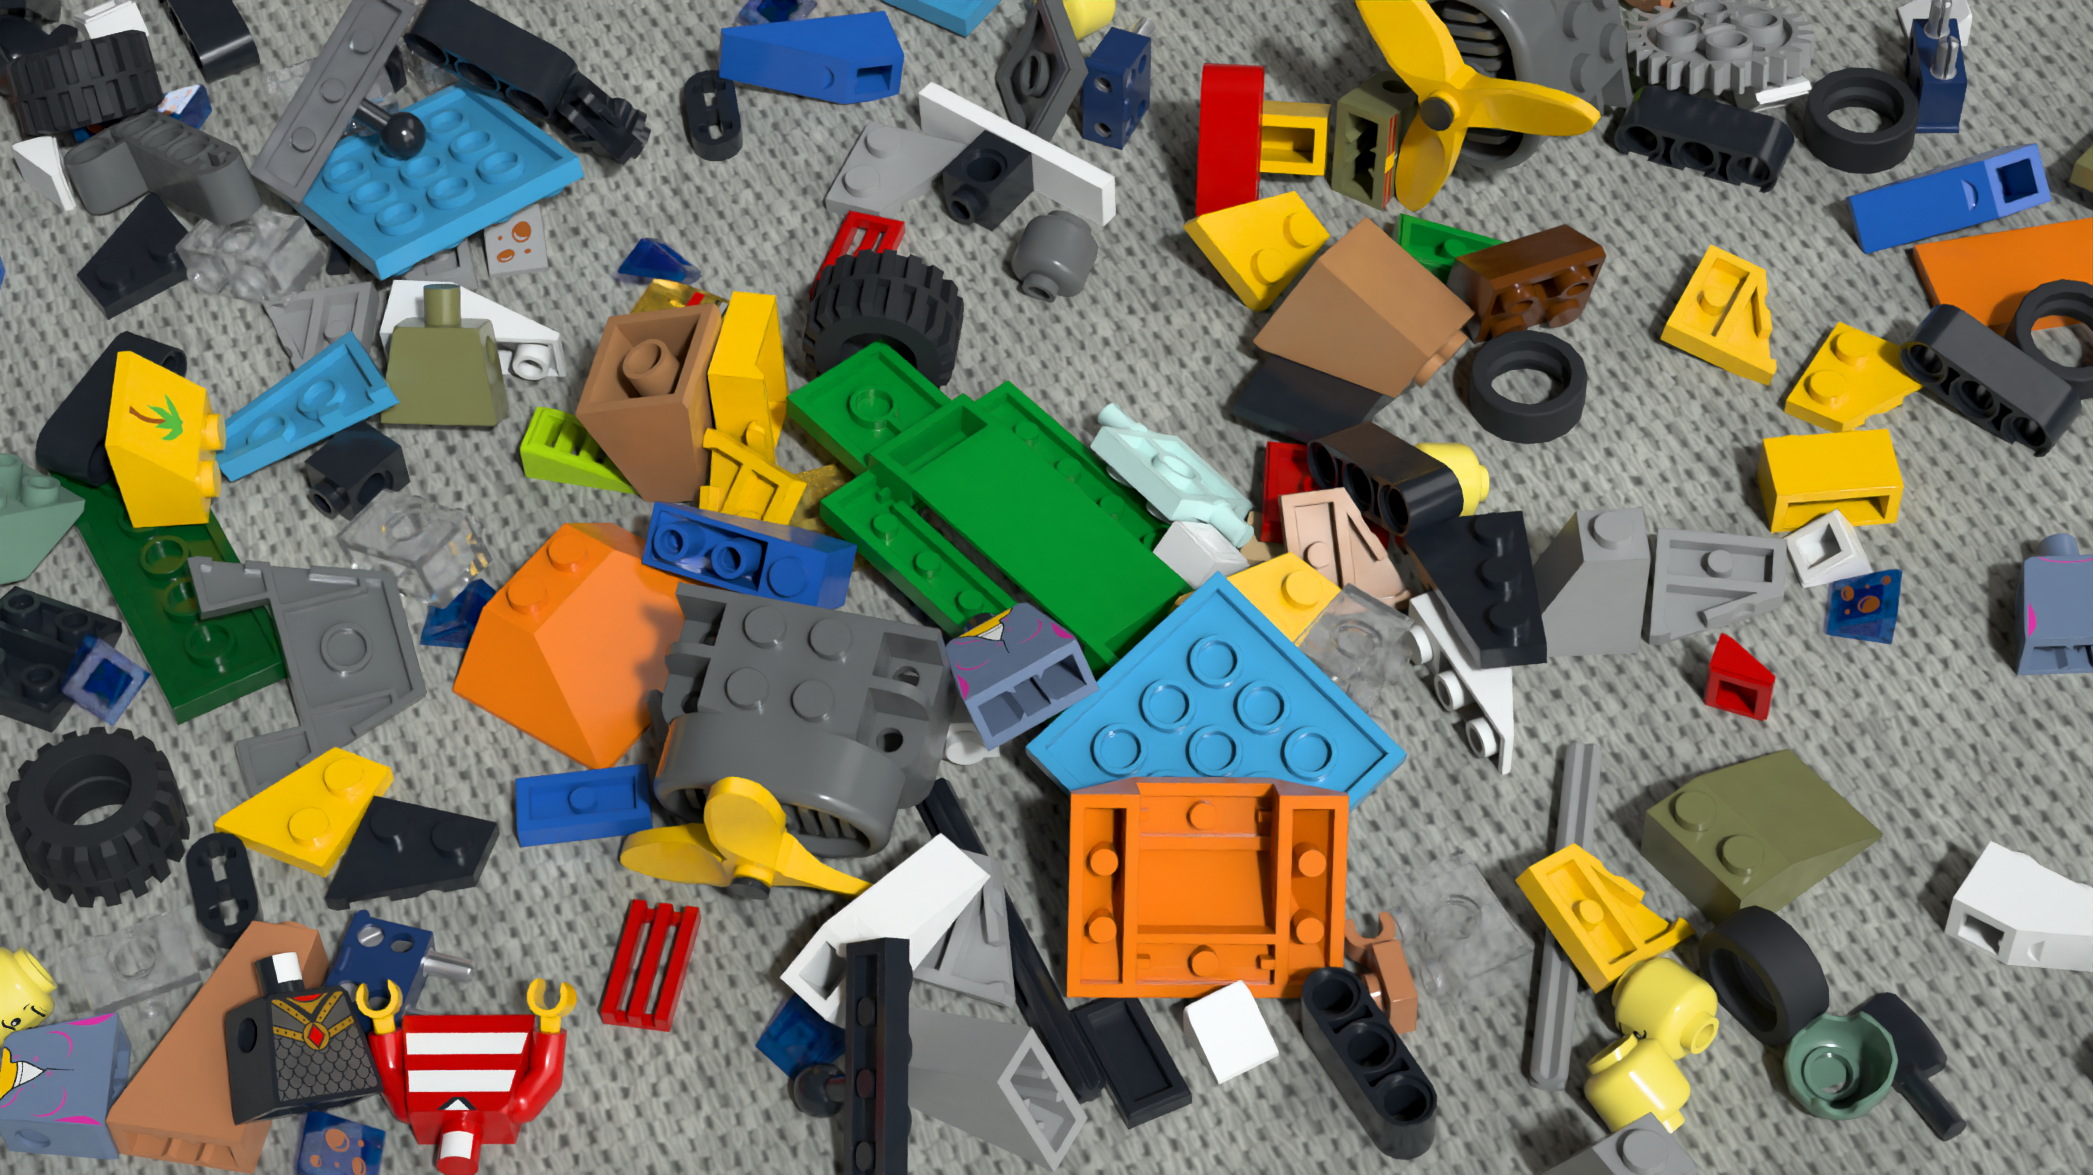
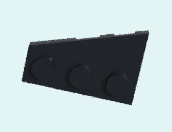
M1522 511L1458 516L1403 537L1394 535L1395 543L1404 555L1409 554L1418 566L1419 578L1428 592L1434 591L1447 609V620L1480 669L1547 663V641Z

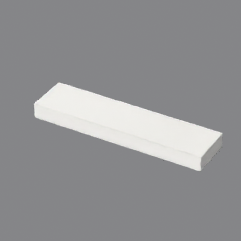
M930 82L918 93L923 132L931 136L970 145L984 130H987L1032 153L1035 191L1103 227L1116 215L1115 177L936 83Z

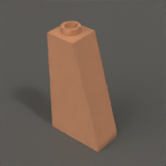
M260 921L251 922L110 1108L105 1122L120 1154L249 1174L254 1173L272 1120L235 1126L225 1020L229 1011L262 997L255 962L263 958L282 953L296 952L305 990L321 988L329 967V961L317 929H310L303 924L293 921H283L279 924Z

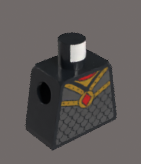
M296 952L277 954L256 961L255 967L262 997L229 1011L225 1020L235 1126L336 1110L384 1092L380 1073L348 991L340 985L305 990Z

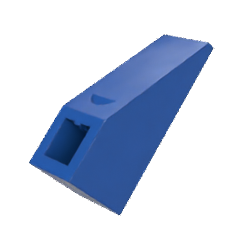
M885 11L721 28L717 73L719 78L840 104L870 102L899 94L904 53Z
M2037 143L2002 146L1846 197L1858 245L1864 254L1998 219L2052 201Z
M655 501L642 563L743 594L833 610L845 605L857 544L799 527Z

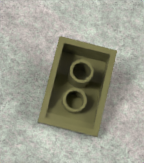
M1788 748L1697 776L1648 809L1645 816L1640 855L1717 926L1740 909L1756 905L1776 913L1882 838L1883 833Z

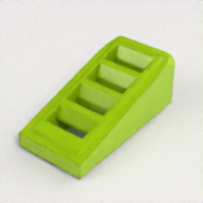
M537 406L520 447L526 477L639 495L608 455H606L603 464L596 462L600 450L603 449L575 415L557 409ZM574 446L582 447L579 456L572 454Z

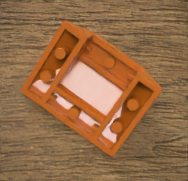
M612 522L564 523L483 607L454 683L453 693L589 770L614 767L651 726L645 697L648 696L647 692L657 689L664 693L669 676V671L665 665L667 648L673 642H679L685 622V617L675 596L678 582L726 591L732 590L643 564L646 540Z
M1130 777L1070 791L1066 996L1089 998H1204L1242 980L1250 990L1253 998H1301L1302 985L1307 976L1315 970L1328 966L1343 968L1349 815L1348 793L1275 778Z

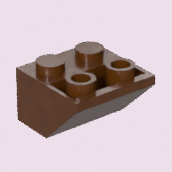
M1563 224L1456 257L1446 287L1476 312L1464 326L1474 344L1496 338L1507 332L1528 330L1529 327L1548 322L1549 326L1553 328L1561 327L1575 321L1583 313L1605 261L1606 253L1602 245L1567 224Z

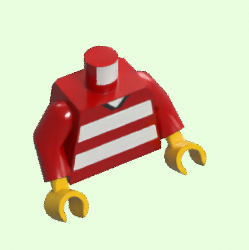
M537 978L529 985L527 1003L530 1009L540 1016V1026H538L535 1014L404 1015L402 1027H395L394 1015L400 1010L403 1000L400 987L394 981L388 979L391 1001L385 1009L374 1011L368 1002L369 993L367 985L362 983L356 992V1002L362 1013L373 1019L374 1031L368 1033V1040L384 1087V1092H381V1095L397 1121L412 1125L418 1145L439 1144L436 1167L443 1174L475 1175L479 1169L481 1145L516 1144L521 1125L534 1121L560 1090L563 1082L567 1030L561 1028V1018L569 1015L577 1002L576 991L570 983L564 981L561 983L560 1001L551 1010L544 1003L545 979Z

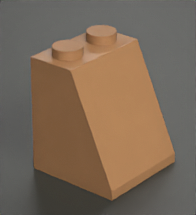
M1365 217L1315 261L1254 338L1253 342L1267 352L1396 399L1412 382L1422 389L1437 371L1453 358L1469 339L1461 329L1476 312L1368 217Z
M715 303L610 316L604 328L575 416L645 502L663 501L675 503L700 500V486H705L711 468L712 450L703 448V436L707 428L716 430L707 373L722 328L721 311Z

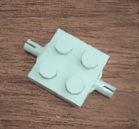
M1111 403L1103 408L1098 416V422L1102 427L1090 447L1108 463L1106 471L1111 477L1125 486L1135 488L1148 500L1146 508L1151 514L1171 525L1174 521L1212 524L1235 548H1241L1250 541L1254 534V528L1247 523L1250 510L1255 511L1257 507L1178 436L1159 434L1148 430L1142 423H1136L1118 404Z

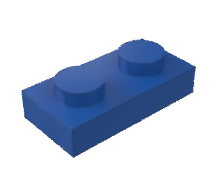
M647 763L515 778L517 834L521 847L625 836L653 829L651 782Z

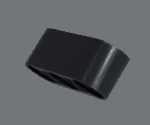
M159 0L160 3H166L167 16L178 35L184 34L187 42L186 48L198 69L204 68L207 84L260 64L259 54L253 37L232 0Z
M425 0L403 36L404 42L418 56L518 110L543 120L551 117L578 72V65L566 52L470 0Z
M1652 85L1641 87L1635 92L1632 98L1633 102L1627 108L1614 135L1615 145L1624 155L1633 152L1649 157L1647 160L1649 162L1684 171L1685 167L1705 172L1704 177L1740 186L1741 182L1760 187L1759 192L1767 193L1775 187L1795 143L1794 134L1790 127L1777 118Z
M1936 305L1899 347L1898 357L1900 364L1913 379L1994 436L2012 445L2016 441L2036 451L2033 456L2037 458L2044 457L2050 452L2081 413V399L2075 389L2067 382L1954 305Z
M128 331L122 332L115 337L42 428L35 450L36 461L40 467L97 487L105 484L114 474L105 448L118 352L131 351L185 378L187 357L184 351Z
M1365 421L1315 438L1308 443L1306 449L1307 465L1316 485L1321 490L1344 487L1358 507L1361 515L1396 536L1403 537L1460 516L1463 511L1464 498L1462 488L1451 468L1373 422Z
M1331 966L1315 970L1307 976L1302 985L1301 1032L1304 1040L1375 1146L1383 1154L1394 1159L1410 1160L1420 1157L1430 1149L1435 1136L1437 1094L1432 1083L1361 980L1353 972L1342 967ZM1328 1009H1334V1010H1339V1011H1341L1342 1013H1339V1014H1327V1013H1324V1012H1322V1011L1328 1010ZM1362 1061H1371L1379 1065L1374 1067H1363L1356 1063ZM1398 1114H1408L1417 1119L1411 1121H1400L1393 1118L1392 1116Z

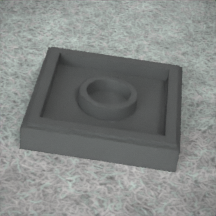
M1037 0L996 76L1012 123L1049 143L1089 73L1062 0Z

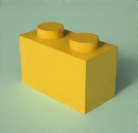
M1264 100L1260 172L1324 176L1329 154L1331 104Z
M1888 429L1848 430L1845 432L1811 435H1785L1782 437L1763 438L1757 479L1771 533L1797 531L1837 508L1852 526L1897 522L1904 484Z

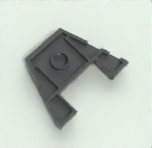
M203 556L187 558L186 566L201 620L263 605L269 607L301 726L236 741L235 749L249 799L334 747L344 748L425 698L427 690L394 572L310 565L309 569L271 566L270 562L245 560V564L212 561V557Z

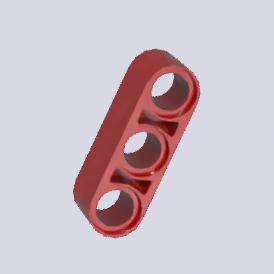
M1204 63L1200 96L1196 217L1259 200L1264 66Z

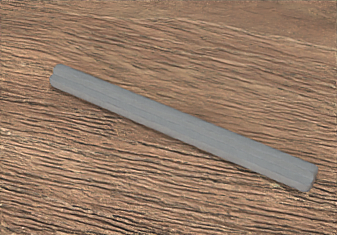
M1576 741L1566 748L1555 853L1573 843L1588 853H1592L1602 758L1601 749L1594 743L1583 744ZM1547 925L1529 1082L1532 1087L1537 1089L1562 1091L1567 1086L1579 970Z

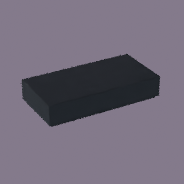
M1103 998L1070 1012L1106 1081L1105 1087L1128 1130L1192 1103L1191 1091L1138 998Z

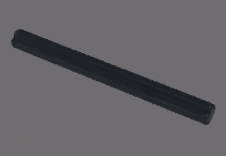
M945 778L935 780L929 796L918 804L934 838L941 833L959 849L989 856L950 781ZM1004 886L1015 996L1030 1026L1035 1031L1079 1104L1087 1101L1091 1102L1101 1096V1090L1105 1087L1106 1081Z

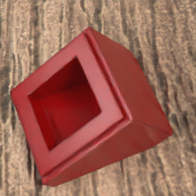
M1721 633L1708 667L1703 702H1706L1705 705L1763 722L1764 719L1767 720L1770 713L1776 676L1732 637Z

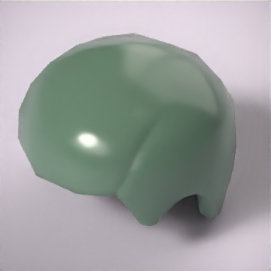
M1861 1011L1852 1016H1836L1822 1013L1790 1038L1782 1068L1789 1094L1814 1116L1827 1120L1844 1121L1863 1117L1886 1099L1897 1069L1898 1057L1892 1035L1871 1015ZM1850 1080L1848 1089L1841 1093L1834 1094L1821 1090Z

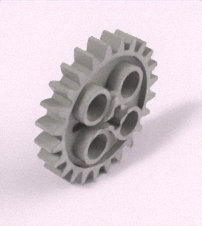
M1674 0L1673 8L1656 5L1653 7V14L1639 13L1638 21L1629 22V30H1626L1627 43L1625 48L1627 65L1634 68L1635 76L1648 75V83L1650 84L1667 81L1668 90L1688 86L1689 94H1695L1702 88L1710 89L1713 95H1720L1723 90H1733L1738 94H1744L1745 87L1748 86L1764 91L1767 90V82L1785 85L1787 84V76L1800 77L1802 76L1803 68L1811 67V59L1814 57V31H1812L1811 22L1803 21V14H1788V6L1770 9V1L1768 0L1756 4H1748V0H1737L1736 2H1728L1727 0H1694L1691 4Z

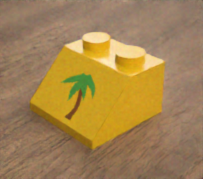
M131 351L118 352L105 448L133 528L208 523L211 498L219 497L221 493L220 468L215 459L216 451L224 450L226 447V427L222 413H213L205 388Z

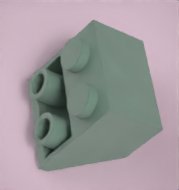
M0 453V584L27 579L84 512L85 499L61 486L59 480L42 475L24 464L23 459L19 456L7 453Z

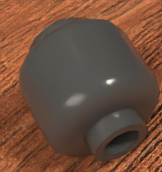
M1054 210L1049 212L1048 215H1039L1029 221L1013 254L1012 270L1016 277L1023 282V291L1032 298L1052 303L1057 295L1073 297L1083 290L1097 258L1098 245L1091 235L1090 226L1083 219L1066 211Z

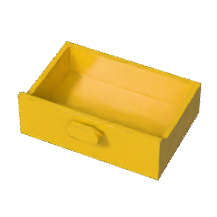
M733 291L707 373L716 430L725 432L777 464L775 449L786 415V397L789 395L776 295Z

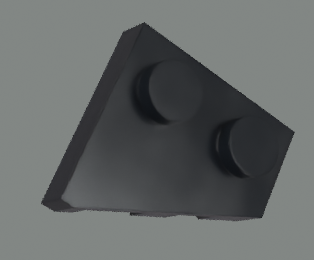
M152 192L144 197L78 272L77 278L80 287L107 320H110L211 267V263L205 250L160 198Z
M374 796L325 896L328 908L340 911L351 909L350 903L390 896L392 902L415 898L431 890L449 892L476 887L500 835L497 822Z

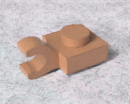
M1387 911L1379 913V936L1375 938L1360 936L1356 931L1353 919L1345 920L1344 951L1352 960L1366 965L1371 973L1362 975L1363 985L1397 1034L1416 1031L1418 995L1400 940H1395L1396 926L1392 916Z

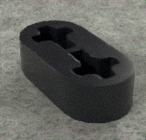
M705 70L694 74L684 84V97L693 150L700 158L708 161L730 159L738 154L743 147V133L733 80L719 78L717 70ZM715 93L717 105L706 106L704 94ZM721 125L723 137L712 139L710 126Z
M219 832L200 838L191 846L187 854V869L198 917L209 942L219 948L232 949L252 921L264 922V914L252 864L242 840L234 834ZM218 856H225L228 878L216 881L212 870V859ZM234 899L239 912V922L233 925H225V913L222 902Z

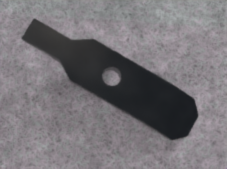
M578 70L548 120L581 148L602 146L624 165L643 143L620 124V105Z

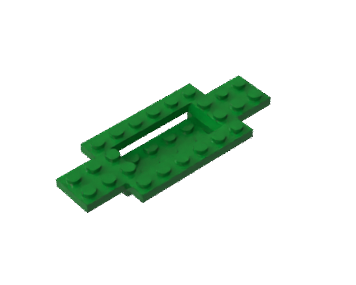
M880 338L786 397V413L857 476L820 500V517L847 542L857 544V551L954 639L964 634V628L973 616L984 612L997 616L1018 603L915 512L924 509L927 505L1085 645L1084 656L1096 682L1169 616L1167 613L1180 596L1194 591L1181 576L1153 553L1171 527V524L1151 514L1146 508L1148 500L1135 488L1125 486L1111 477L1106 471L1108 465L1009 380L976 401H973L964 393L951 400ZM1065 710L1048 718L1045 722L1050 725Z

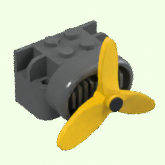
M1355 0L1370 34L1381 49L1388 64L1416 93L1419 112L1410 124L1401 145L1395 174V188L1398 201L1412 212L1421 210L1437 195L1449 179L1458 158L1484 169L1503 170L1512 168L1529 159L1550 136H1574L1590 131L1604 114V105L1628 108L1633 102L1625 51L1627 33L1625 27L1621 24L1618 0Z
M678 582L675 596L685 617V622L679 642H673L668 645L665 655V665L669 671V676L662 696L661 711L669 731L654 778L653 789L658 801L669 812L689 824L653 828L629 835L622 848L620 863L632 871L670 882L708 884L719 887L729 886L736 894L757 900L768 899L772 886L813 887L855 900L874 884L839 872L821 863L812 854L834 858H863L875 855L888 845L898 809H907L918 805L929 796L936 780L958 696L941 630ZM913 672L916 673L919 677L901 673Z

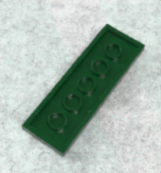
M46 469L48 476L56 478L60 481L61 486L85 499L84 512L74 522V526L178 725L288 677L273 621L264 605L201 620L186 566L187 558L203 556L212 557V561L241 563L211 508L208 523L133 528L115 474L105 484L97 487Z

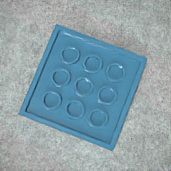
M461 80L398 111L416 115L426 128V143L417 155L404 159L390 155L381 144L380 134L366 127L336 143L302 202L297 207L288 201L286 202L382 281L390 276H398L409 271L415 263L440 250H447L458 246L464 241L465 237L491 224L507 221L516 211L541 198H549L559 194L564 190L565 186L584 177L579 157L498 98Z
M1219 571L1211 576L1096 682L1100 689L1099 691L1068 707L1026 746V755L1069 798L1070 791L1130 777L1275 778L1348 793L1349 814L1406 761L1407 753Z

